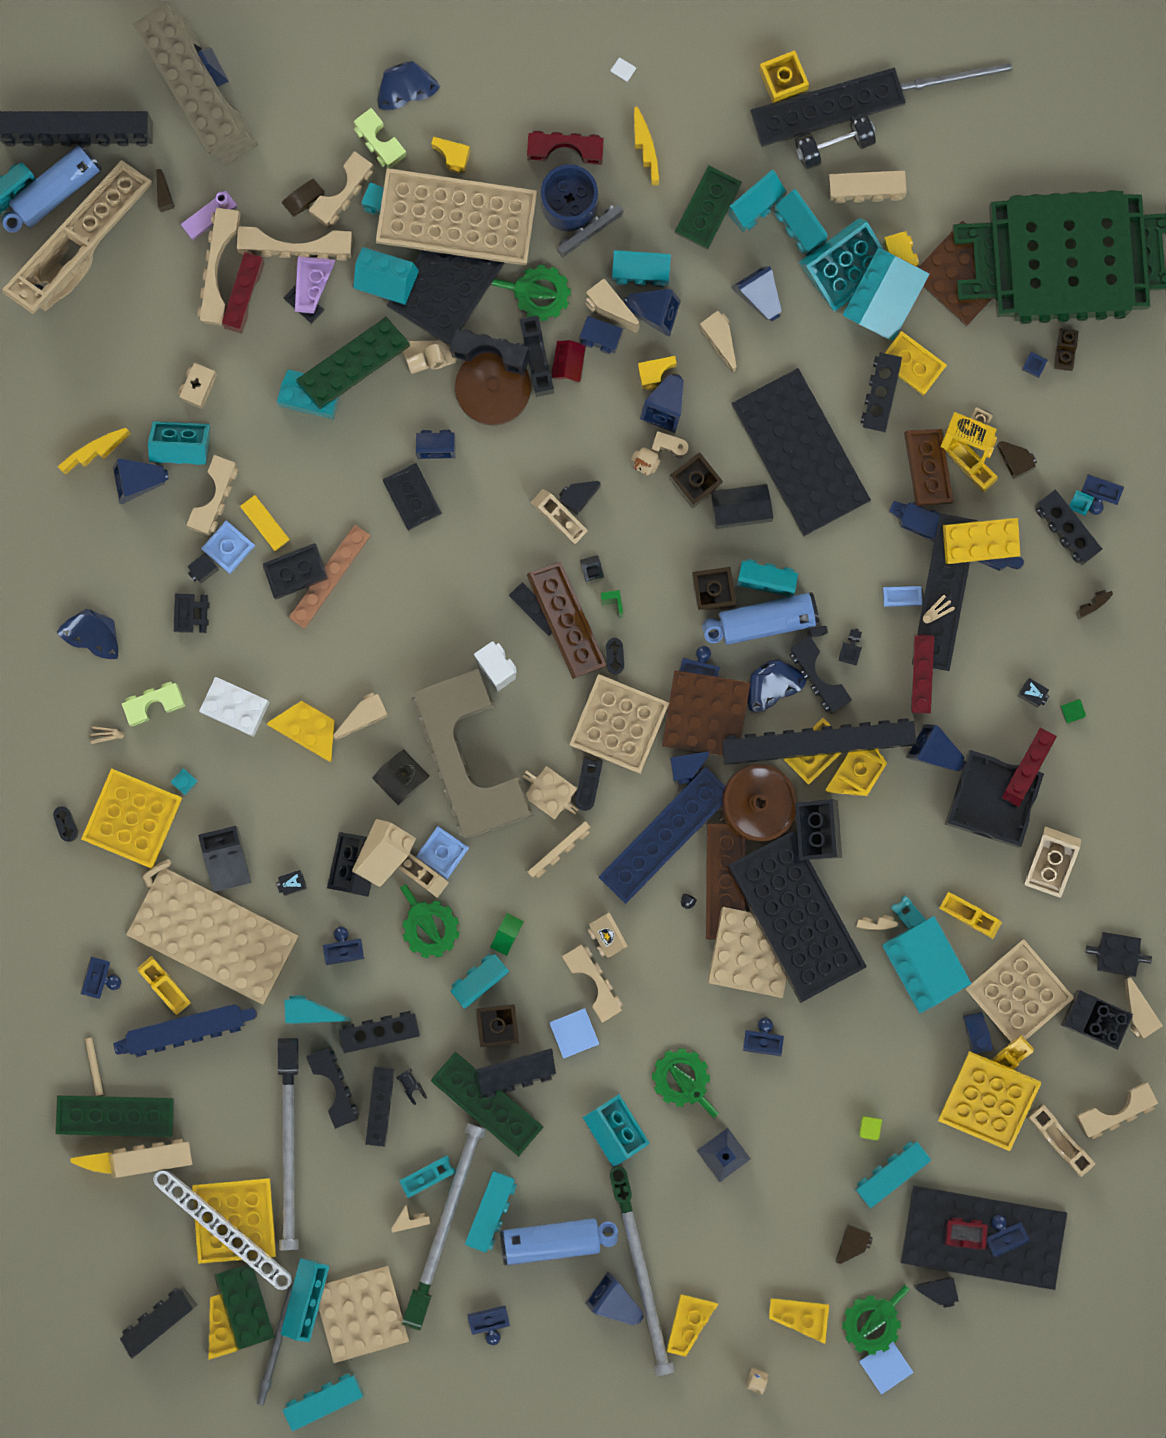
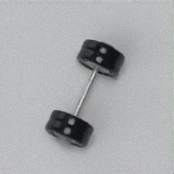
M862 112L851 116L850 126L852 133L820 145L816 144L811 133L796 137V155L801 160L805 169L821 164L818 149L854 136L860 149L874 145L876 143L875 127L868 115Z

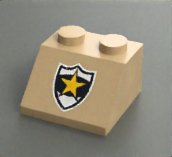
M610 913L589 924L590 929H588V932L593 940L597 939L600 945L597 946V949L602 957L606 955L608 959L628 948Z

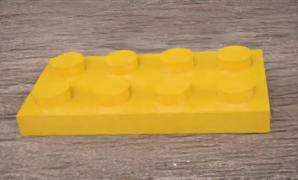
M1018 518L943 525L946 564L1020 556Z

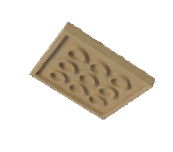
M598 674L569 746L641 774L669 702Z
M722 907L707 983L783 998L787 978L753 914Z
M1024 939L973 981L971 985L965 988L966 992L1010 1043L1020 1035L1027 1040L1074 999L1072 994Z
M389 1265L325 1283L319 1311L334 1363L409 1342L406 1326L402 1325L403 1316Z

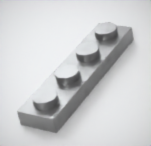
M619 204L615 207L613 205L604 211L605 214L603 216L593 218L589 222V226L586 228L581 227L575 231V236L569 240L568 238L562 240L557 248L561 258L622 216L623 209Z

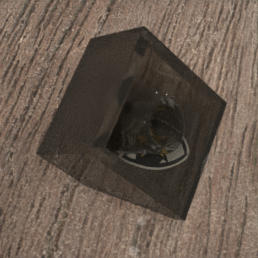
M403 749L386 762L372 779L399 806L430 775Z

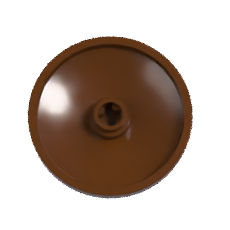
M481 353L470 362L465 361L459 369L455 381V393L461 409L468 417L484 425L496 426L514 420L524 411L530 399L531 381L527 369L524 376L505 370L500 356L494 353Z
M756 764L744 767L732 775L724 788L722 809L725 819L734 832L747 840L763 842L781 836L789 829L796 815L795 803L797 802L794 787L784 773L772 766Z

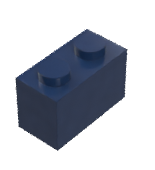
M587 316L579 340L586 347L592 348L595 346L600 348V351L610 354L612 352L615 354L623 334V329Z

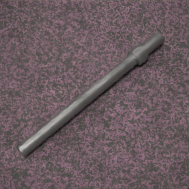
M1008 63L934 78H918L912 82L900 85L902 91L911 89L921 90L927 86L1012 71V65Z
M289 1288L263 1380L260 1381V1392L257 1399V1404L264 1405L267 1392L271 1389L272 1382L270 1381L283 1335H280L292 1291Z

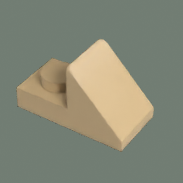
M406 1205L393 1225L392 1233L431 1224L430 1215L425 1216V1213L413 1215L414 1219H410L408 1205Z

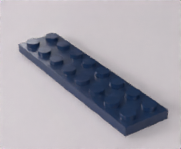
M705 767L598 878L626 904L722 806V795L725 785Z

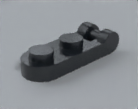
M584 756L576 795V806L582 811H588L594 806L603 760H590V757ZM588 767L595 768V773L587 772Z

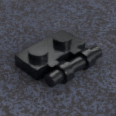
M175 594L174 632L194 633V625H198L199 633H207V626H209L207 612L210 609L208 595H200V602H195V594ZM195 608L200 609V619H194Z

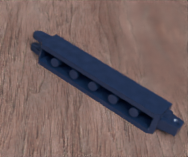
M893 501L889 513L900 519L899 523L902 528L933 542L935 541L939 512L923 509L924 506H916L915 502H909L907 505ZM1019 556L977 561L997 571L1005 569L1006 566L1019 570L1024 565L1023 558Z
M233 1004L127 1032L125 1039L113 1043L116 1055L130 1053V1055L135 1054L137 1058L147 1055L149 1050L154 1049L156 1053L166 1050L165 1046L173 1045V1048L184 1046V1041L192 1040V1043L203 1041L204 1036L211 1035V1038L223 1036V1031L229 1030L230 1033L239 1032L241 1027L245 1026L244 1022L256 1019L257 1011L253 1008L241 1010V1007Z

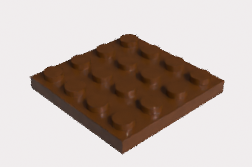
M953 231L918 267L929 273L923 288L966 327L992 300L958 301L957 280L975 279L973 244L954 245Z
M674 670L662 746L696 752H709V754L723 756L721 742L725 740L726 736L736 735L737 739L742 738L750 682Z

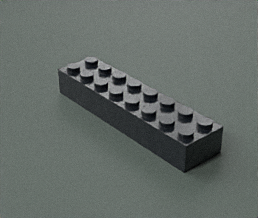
M0 111V141L5 146H15L16 144H23L24 146H34V144H42L43 146H53V144L72 146V144L80 143L84 146H91V144H98L99 146H110V144H117L118 146H129V144L147 146L148 144H153V121L148 111Z

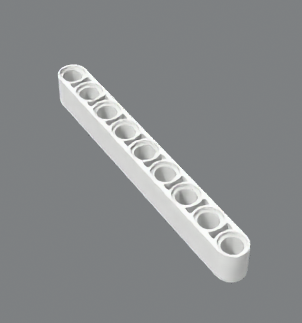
M162 1170L155 1174L154 1183L160 1190L275 1288L284 1290L291 1285L292 1276L287 1270L168 1170ZM161 1174L168 1176V1183L165 1185L159 1182ZM176 1186L183 1189L181 1197H177L174 1194ZM191 1199H195L198 1202L196 1210H192L188 1205ZM205 1212L212 1213L213 1220L211 1222L204 1220L203 1215ZM224 1224L227 1226L228 1232L226 1235L219 1233V1225ZM235 1237L242 1239V1247L234 1246L233 1239ZM249 1250L257 1252L258 1257L256 1260L249 1259ZM266 1262L271 1263L273 1267L270 1273H266L263 1270V1264ZM280 1275L287 1277L288 1282L284 1286L278 1283Z

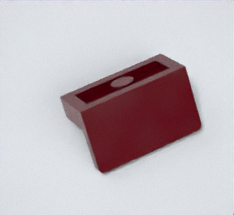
M571 340L557 341L551 378L580 382L586 346Z

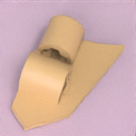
M440 340L408 341L410 347L403 351L411 374L428 368L439 369L456 363L457 358L452 357L450 346Z

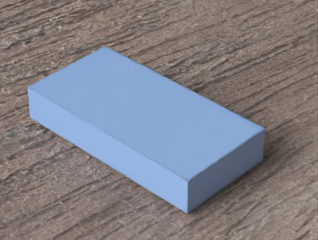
M922 586L883 587V607L922 606Z

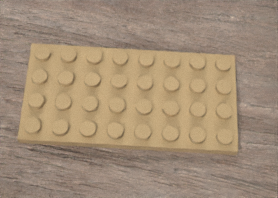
M387 168L376 243L527 265L537 191Z
M167 868L158 872L126 934L262 1005L265 1004L299 938L298 935Z

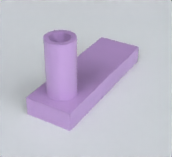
M227 191L219 192L214 200L184 221L181 226L189 237L195 240L214 225L211 224L212 213L216 212V208L234 210L238 206Z

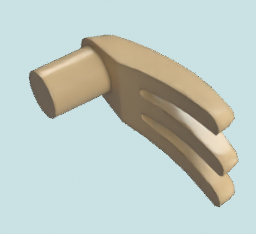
M945 595L923 616L925 623H931L955 609V607H951L938 614V612L951 603L949 600L937 610H934L946 598Z
M90 727L93 730L106 731L105 733L90 734L91 737L106 736L90 741L91 744L116 738L122 739L124 737V733L118 729Z
M169 859L157 863L152 869L150 868L143 874L142 879H144L147 887L152 886L153 880L151 877L172 864Z

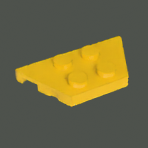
M300 701L267 723L269 727L329 762L332 761L335 720L305 702Z
M879 749L849 752L825 789V792L867 796L887 765Z

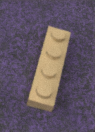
M585 821L527 873L532 878L535 876L537 878L541 877L546 872L545 867L549 864L552 866L561 859L559 856L564 851L568 853L576 846L574 842L580 838L582 841L590 834L588 830L591 827Z

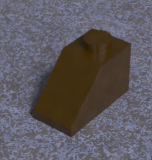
M1004 441L997 444V448L1013 480L1036 468V458L1033 453H1029L1028 449Z
M847 1224L835 1262L842 1264L864 1253L866 1248L871 1246L873 1237H870L871 1233Z

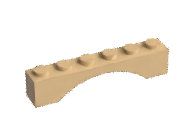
M216 208V212L212 213L211 224H214L213 231L209 232L208 239L211 246L210 250L206 252L208 267L203 272V280H206L205 288H201L200 299H203L202 306L198 308L197 314L202 323L223 326L222 321L227 306L219 291L217 280L218 265L225 247L238 233L241 213L237 210Z
M238 226L237 250L242 256L246 252L260 254L262 257H272V255H279L281 258L312 256L328 259V257H334L340 261L352 258V231H331L316 241L292 244L275 240L264 234L257 227Z

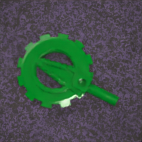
M537 265L538 268L533 270L530 267L524 271L525 275L522 278L519 276L516 283L493 279L492 286L514 290V297L518 298L519 301L517 306L520 311L524 310L527 313V317L538 316L540 321H548L549 317L553 316L555 319L560 316V311L563 308L566 310L569 305L567 298L571 296V288H567L566 283L568 280L565 275L561 276L558 273L559 270L554 267L549 269L545 268V265ZM547 280L555 286L556 291L545 288L535 283V281ZM530 299H552L554 301L547 306H538Z
M407 884L400 887L412 906L407 912L409 914L407 920H403L402 927L405 928V934H402L403 939L410 944L409 949L413 953L416 951L421 953V957L429 958V955H435L438 958L443 956L442 952L447 949L451 951L455 946L453 942L459 938L460 931H457L456 926L459 925L458 918H454L451 914L453 910L449 906H446V908L441 906L439 901H433V904H427L426 901L418 903ZM432 915L439 917L444 923L445 933L442 939ZM417 925H419V927L435 943L428 944L426 942H423L418 937Z
M683 1048L678 1049V1052L672 1053L670 1050L664 1053L666 1057L662 1060H657L654 1065L657 1067L656 1072H652V1081L655 1080L656 1087H654L657 1095L660 1093L664 1097L663 1101L668 1104L670 1102L676 1103V1107H684V1104L689 1102L690 1105L699 1102L714 1119L719 1113L704 1097L707 1091L705 1089L706 1082L710 1083V1075L706 1073V1068H708L706 1062H701L696 1052L688 1053ZM683 1063L690 1066L695 1073V1080L676 1067L675 1064ZM668 1070L682 1092L674 1091L668 1085L666 1078Z
M904 1284L889 1301L882 1297L881 1300L875 1299L873 1295L867 1296V1299L864 1300L858 1298L853 1301L855 1305L851 1309H846L844 1315H847L846 1321H842V1330L846 1329L847 1336H845L847 1342H852L856 1346L854 1349L862 1353V1350L868 1351V1355H877L876 1351L882 1350L884 1353L889 1350V1345L892 1342L896 1343L899 1337L896 1335L897 1330L901 1329V1321H897L896 1315L898 1312L895 1306L910 1289ZM872 1310L871 1315L859 1332L857 1322L860 1315ZM886 1323L885 1331L881 1337L874 1340L865 1338Z

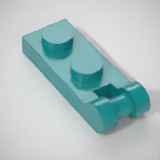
M906 895L901 898L897 905L894 904L890 907L908 929L926 920ZM907 906L910 911L904 915L902 910Z
M448 1155L399 1181L408 1198L456 1173L455 1168H452L449 1163ZM440 1165H442L445 1170V1172H443L442 1174H440L437 1169V1167Z

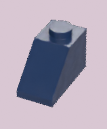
M709 752L670 758L673 781H678V784L690 783L689 779L694 778L708 758Z
M983 1013L963 1016L971 1052L978 1054L993 1050Z

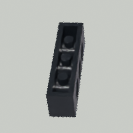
M881 352L879 356H875L873 367L876 368L875 375H871L869 386H872L870 394L867 393L865 405H868L867 411L862 413L860 423L864 424L863 428L886 433L902 357ZM883 368H887L891 372L887 379L880 377V371ZM878 387L886 389V395L882 398L877 397L875 394ZM874 406H880L882 413L879 416H873L871 409Z
M1056 489L1035 505L1037 514L1042 519H1046L1049 523L1047 526L1054 534L1057 533L1061 538L1059 539L1060 543L1065 549L1068 548L1072 552L1071 557L1077 564L1084 565L1103 550ZM1052 509L1060 512L1059 518H1054L1051 515ZM1064 524L1071 526V533L1064 532ZM1076 539L1083 541V548L1075 546Z
M411 1011L399 1013L400 1017L396 1018L388 1015L380 1017L381 1021L375 1023L371 1019L362 1021V1026L354 1027V1024L343 1026V1030H340L339 1034L344 1054L421 1036L416 1013L411 1014ZM398 1021L404 1026L403 1031L400 1033H396L393 1030L394 1023ZM377 1026H382L385 1030L382 1037H377L374 1034ZM359 1030L364 1031L366 1034V1038L362 1042H359L355 1037L356 1032Z
M374 1067L365 1145L386 1146L395 1073L394 1068Z

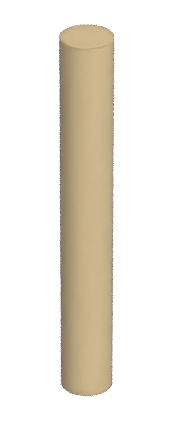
M91 1037L85 1039L95 1093L96 1096L104 1093Z

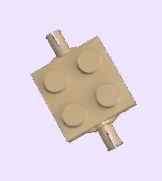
M548 766L536 777L528 772V770L522 776L531 783L530 789L526 793L528 800L553 819H556L564 809H568L574 815L579 810L578 807L571 803L572 796L578 788Z

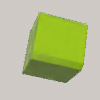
M861 1116L859 1137L878 1140L882 1119Z

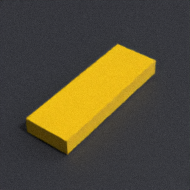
M256 495L240 506L275 552L290 541Z

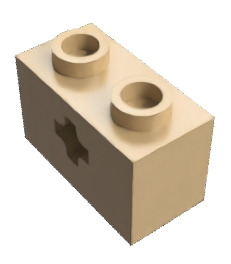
M194 363L192 367L188 368L186 373L187 380L185 384L180 386L178 394L181 401L203 409L217 374L214 370ZM199 381L201 386L194 388L193 383L197 384Z

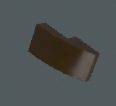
M313 178L286 197L282 204L294 217L308 209L309 204L316 201L320 195L324 196L325 191Z
M1059 329L1054 369L1073 371L1079 331Z
M1106 589L1096 592L1095 597L1091 599L1092 606L1090 603L1079 606L1080 610L1076 612L1078 620L1098 610L1111 598L1113 592H1106Z

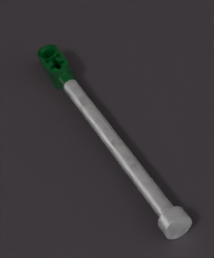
M467 1123L465 1133L468 1136L418 1289H413L403 1318V1326L418 1331L421 1330L432 1297L428 1293L478 1140L484 1137L485 1128Z
M615 1166L610 1171V1180L614 1197L620 1205L658 1364L654 1366L656 1376H663L675 1372L673 1362H669L630 1201L632 1192L628 1175L623 1167ZM615 1170H622L624 1172L622 1180L617 1181L613 1178ZM627 1182V1185H623V1188L629 1194L626 1195V1199L622 1200V1197L617 1196L620 1193L619 1186L615 1188L614 1184Z

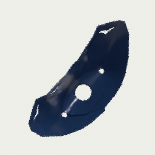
M414 61L395 65L384 71L377 98L378 108L393 110L403 107L410 100H424L434 95L440 88V85L432 75ZM430 84H435V86H433L430 90Z
M85 609L69 618L57 631L64 641L74 647L88 648L92 654L101 658H118L119 648L115 622L106 615L99 614L91 609ZM68 630L69 636H67L66 633H63V631ZM101 646L102 651H100V649H96L95 647Z
M771 660L764 663L750 677L747 700L749 710L761 712L772 707L781 697H788L801 691L807 680L803 678L800 670L781 660Z

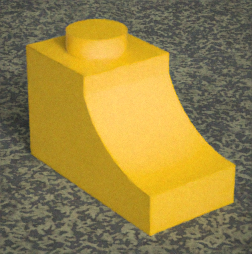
M433 137L432 149L437 150L445 157L446 168H449V171L453 173H465L470 155V146Z
M671 356L638 363L642 389L646 388L648 391L655 390L661 384L663 374L669 369L676 367V357Z

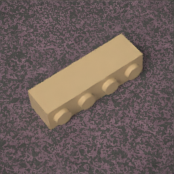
M905 171L830 174L828 178L829 201H834L836 204L845 203L846 200L860 203L866 199L879 202L886 198L898 201L905 198L907 193Z
M183 1138L171 1140L169 1145H164V1142L152 1143V1148L146 1149L145 1145L134 1146L133 1151L126 1152V1148L116 1149L114 1154L109 1155L112 1178L192 1165L189 1142H183Z

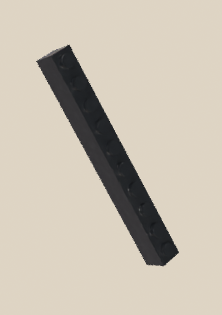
M909 718L898 719V723H890V720L878 721V725L864 722L859 723L858 727H852V724L840 725L838 729H833L832 726H824L818 731H814L813 728H804L802 732L794 733V730H785L783 734L775 735V732H765L764 736L756 737V734L744 735L745 738L738 739L736 735L726 736L725 740L721 742L723 764L915 746L917 744L914 721H909Z

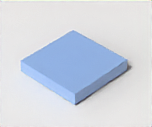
M226 520L201 549L231 574L255 545Z
M437 826L416 858L448 879L469 847Z
M585 1008L549 1022L563 1059L599 1045Z
M893 1342L889 1345L890 1349L883 1353L882 1350L876 1351L877 1355H867L859 1361L881 1395L914 1373Z

